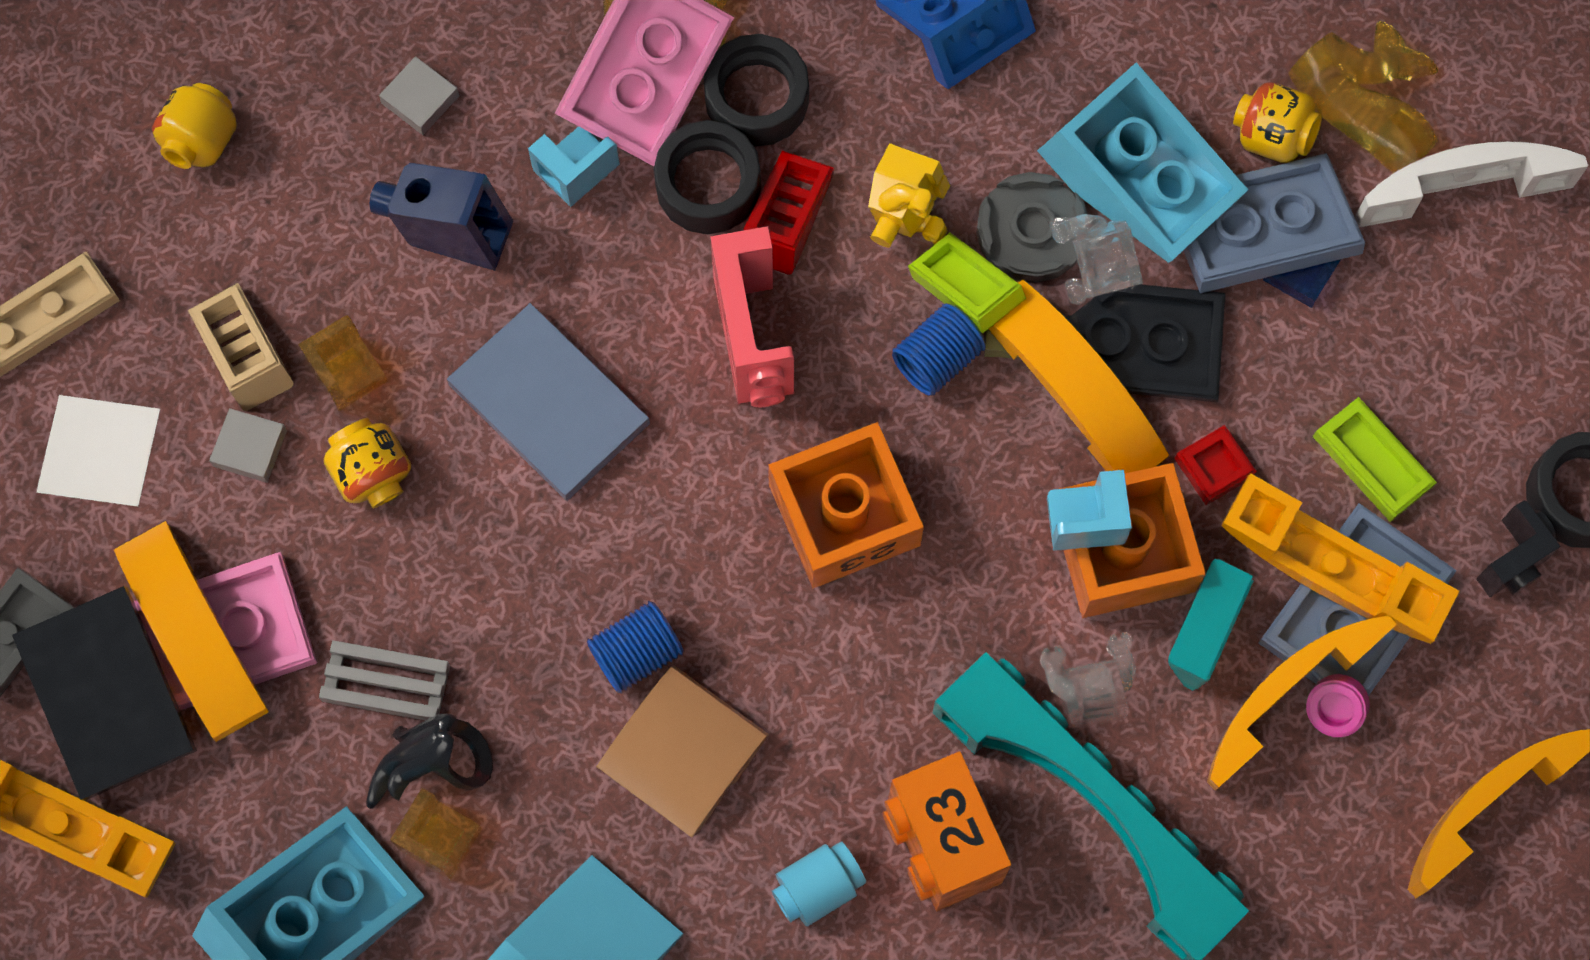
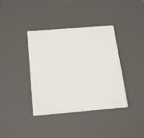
M59 395L36 493L138 507L160 409Z

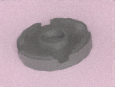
M1027 172L1009 176L998 183L997 188L992 190L980 205L976 234L981 252L989 262L1014 280L1021 281L1023 279L1026 282L1037 283L1058 278L1076 264L1086 247L1090 221L1085 204L1076 192L1073 194L1069 188L1063 186V181L1052 175Z

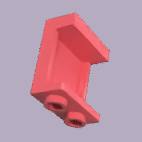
M768 226L710 236L713 277L738 404L751 402V406L758 408L777 405L785 400L786 395L794 394L793 350L791 346L764 351L756 348L746 294L773 289L772 244Z

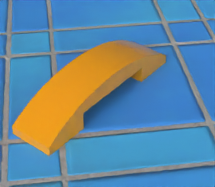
M1023 279L1018 282L1022 286L1026 299L990 327L989 331L1013 360L1019 356L1089 440L1091 444L1087 449L1105 471L1124 470V474L1159 465L1169 454L1146 416L1116 375L1084 337L1047 299Z
M1251 473L1247 476L1221 525L1225 530L1262 559L1329 600L1367 619L1389 615L1397 623L1392 630L1430 644L1435 641L1459 590L1409 562L1404 563L1402 566L1396 565L1300 511L1299 508L1303 502Z
M165 521L115 548L114 551L153 633L214 741L217 742L269 713L249 673L235 653L192 572L193 569L169 524Z
M1388 615L1349 624L1311 642L1278 666L1256 688L1230 723L1216 751L1207 783L1216 791L1263 748L1261 743L1247 729L1325 657L1331 654L1347 671L1389 633L1397 623Z
M1590 729L1569 732L1538 742L1503 761L1470 786L1440 818L1419 853L1408 886V891L1415 899L1429 891L1474 852L1459 836L1458 831L1529 770L1532 769L1546 785L1561 777L1590 752Z
M0 760L1 831L142 897L147 898L176 844L174 841L121 816L118 817L84 800H80V798Z

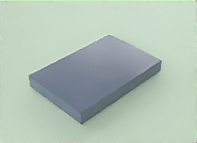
M1326 153L1236 175L1247 187L1248 191L1183 250L1200 293L1360 255L1363 254L1365 241Z
M531 303L447 378L449 386L566 501L650 424L649 417Z
M1358 503L1338 531L1398 566L1409 562L1447 584L1457 571L1360 503ZM1300 584L1258 643L1285 662L1293 654L1322 636L1349 624L1367 620V618ZM1391 630L1347 671L1329 654L1305 677L1316 684L1322 678L1329 675H1347L1361 683L1369 696L1410 636Z

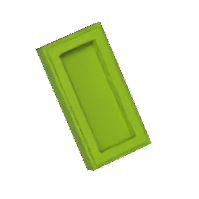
M951 232L908 266L912 278L944 304L954 305L963 311L981 333L987 331L1026 299L1020 284Z
M1359 397L1319 428L1313 435V438L1389 522H1392L1437 483Z

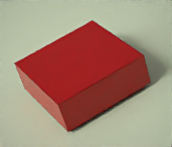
M1225 425L1179 451L1174 458L1205 505L1242 485L1250 473L1253 475L1257 473Z

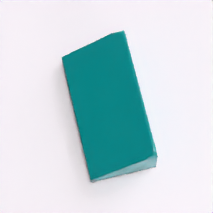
M1214 559L1211 562L1168 657L1170 668L1183 686L1192 691L1199 689L1210 680L1254 582L1252 575L1220 559Z

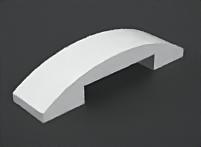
M1488 142L1457 147L1422 158L1390 175L1365 196L1354 218L1358 227L1412 218L1423 198V194L1514 178L1519 198L1570 189L1578 182L1587 169L1588 164L1584 155L1536 143Z

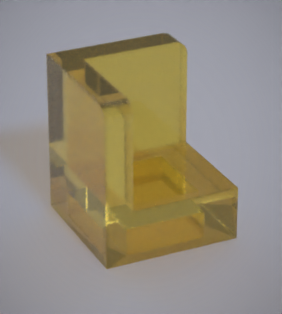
M349 315L340 318L298 344L310 368L338 411H341L388 382L382 369L362 341Z
M422 788L390 841L400 852L451 881L480 834L482 827L442 804L433 793Z

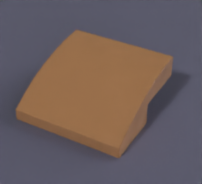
M673 665L643 700L596 767L690 837H694L702 829L730 786L739 780L769 734Z

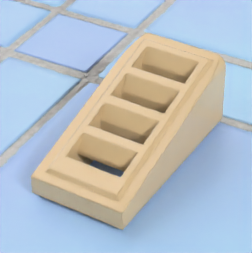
M238 283L188 310L229 391L243 411H248L293 386L294 383ZM240 310L242 315L212 330L211 324ZM250 329V333L221 347V343ZM260 348L261 352L232 367V362Z

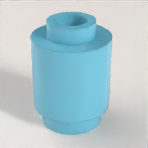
M841 841L831 848L824 844L776 873L780 886L772 890V894L790 923L800 918L804 925L808 927L857 896L855 890L866 884V879L855 858Z

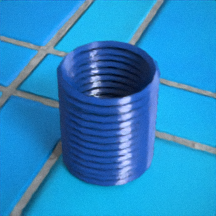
M946 303L942 304V307L938 308L937 311H934L930 318H926V321L922 322L918 329H914V332L910 333L905 340H902L901 344H897V348L892 350V357L898 369L915 388L928 396H934L936 392L942 389V386H946V382H950V379L958 375L959 371H963V367H967L971 360H975V356H979L981 351H985L986 343L973 321L959 308Z
M648 601L647 605L643 604V606H640L639 610L635 609L634 613L630 612L629 616L625 615L624 619L620 618L619 622L615 621L614 625L605 628L604 632L599 631V635L594 634L592 639H587V645L601 670L616 692L621 694L628 687L632 688V684L637 685V681L647 678L648 674L652 675L653 671L657 672L658 668L662 669L663 665L667 666L668 662L672 663L673 659H678V655L683 656L684 652L667 619L652 601Z

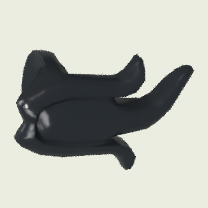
M452 714L436 715L410 729L398 726L392 735L400 743L389 751L379 763L369 786L366 806L369 809H373L380 802L387 789L390 795L399 801L410 782L432 771L459 789L469 791L482 787L491 778L493 770L492 753L487 741L480 731L469 722L456 719V716ZM453 736L462 739L472 750L475 758V771L469 778L460 776L449 765L454 742Z

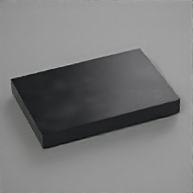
M122 586L12 635L80 800L86 801L197 751L127 587Z

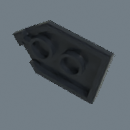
M1112 281L1071 316L1065 317L1103 359L1129 394L1218 402L1226 293L1212 291L1200 293L1199 290Z

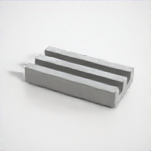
M332 640L330 648L331 659L330 663L326 664L324 673L326 676L325 684L321 686L319 698L322 702L425 721L440 714L450 670L448 661ZM344 659H350L435 676L434 681L429 682L343 666ZM339 680L428 695L430 698L428 705L337 688Z

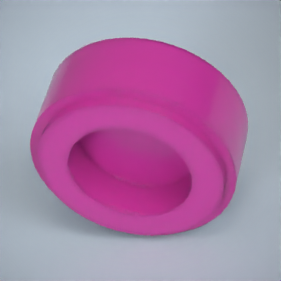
M1343 674L1329 675L1318 681L1310 692L1306 703L1307 715L1312 725L1321 733L1331 737H1346L1355 733L1363 725L1370 708L1369 696L1362 684L1356 679Z

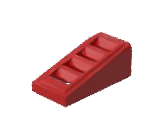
M781 151L743 229L744 231L768 226L772 244L773 270L787 275L793 273L833 177L834 167ZM785 176L813 186L811 190H807L783 181ZM777 196H780L788 200L802 204L803 207L800 208L776 200ZM769 216H772L777 219L794 224L793 228H790L769 221L768 218Z

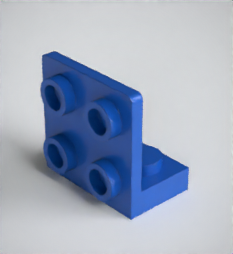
M875 0L880 9L921 38L935 79L946 89H950L1036 32L1026 0Z

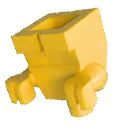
M889 143L874 172L868 205L877 222L870 236L875 243L890 248L897 233L912 237L915 232H922V237L933 244H936L945 237L947 227L943 219L929 215L936 198L944 199L950 188L948 179L944 175L939 161Z

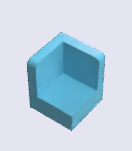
M577 127L558 145H555L544 134L528 148L533 171L570 207L620 165L617 144L606 137L599 142L590 132L581 127Z
M1124 470L1100 472L1095 486L1054 489L1048 492L1047 505L1053 551L1125 544L1132 526Z

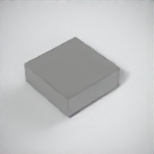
M416 56L379 95L381 104L422 135L432 127L459 97L457 87Z
M229 408L209 461L213 467L268 483L287 429L284 424Z

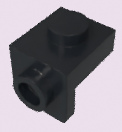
M1526 500L1515 505L1502 519V522L1519 545L1489 564L1476 578L1489 597H1492L1506 587L1512 596L1528 587L1542 576L1536 567L1546 562L1561 547L1555 539L1556 531L1551 521L1541 511L1533 510Z

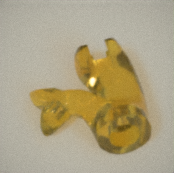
M1378 21L1376 23L1374 52L1360 49L1334 32H1331L1309 48L1288 72L1297 90L1312 96L1316 111L1321 113L1328 123L1362 146L1392 174L1416 162L1417 158L1426 156L1438 142L1437 135L1431 124L1414 107L1398 98L1357 85L1379 84L1392 81L1393 79L1414 80L1437 74L1439 71L1436 63L1428 55L1408 48L1401 34L1385 22Z

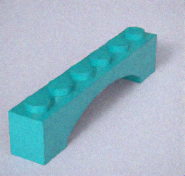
M985 652L935 700L932 713L973 754H976L982 747L1022 758L1059 778L1092 805L1120 838L1134 860L1144 881L1154 914V919L1146 927L1180 960H1202L1249 912L1241 903V900L1244 898L1242 891L1225 874L1218 871L1213 876L1196 859L1200 852L1184 833L1176 828L1169 832L1152 816L1156 811L1152 802L1133 785H1129L1125 789L1109 773L1112 765L1100 750L1088 742L1081 746L1065 730L1069 723L1055 706L1046 700L1039 704L1022 688L1026 685L1024 677L1010 662L1003 658L996 662Z

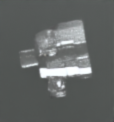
M1082 214L1069 219L1055 217L1050 221V228L1052 231H1055L1052 232V237L1057 243L1064 244L1072 237L1077 238L1072 240L1078 266L1080 269H1084L1079 270L1081 279L1071 278L1064 284L1066 291L1069 292L1067 297L1072 304L1080 305L1087 298L1143 284L1139 262L1135 255L1136 250L1131 229L1126 221L1113 220L1107 222L1102 216Z
M1121 633L1118 639L1116 634L1110 636L1107 642V651L1113 656V659L1068 669L1063 668L1066 653L1060 645L1055 646L1053 652H1050L1049 648H1044L1040 657V664L1045 669L1050 691L1061 700L1064 717L1069 723L1068 731L1091 727L1095 724L1101 725L1127 718L1130 712L1125 692L1131 689L1136 673V665L1131 652L1133 639L1129 633Z

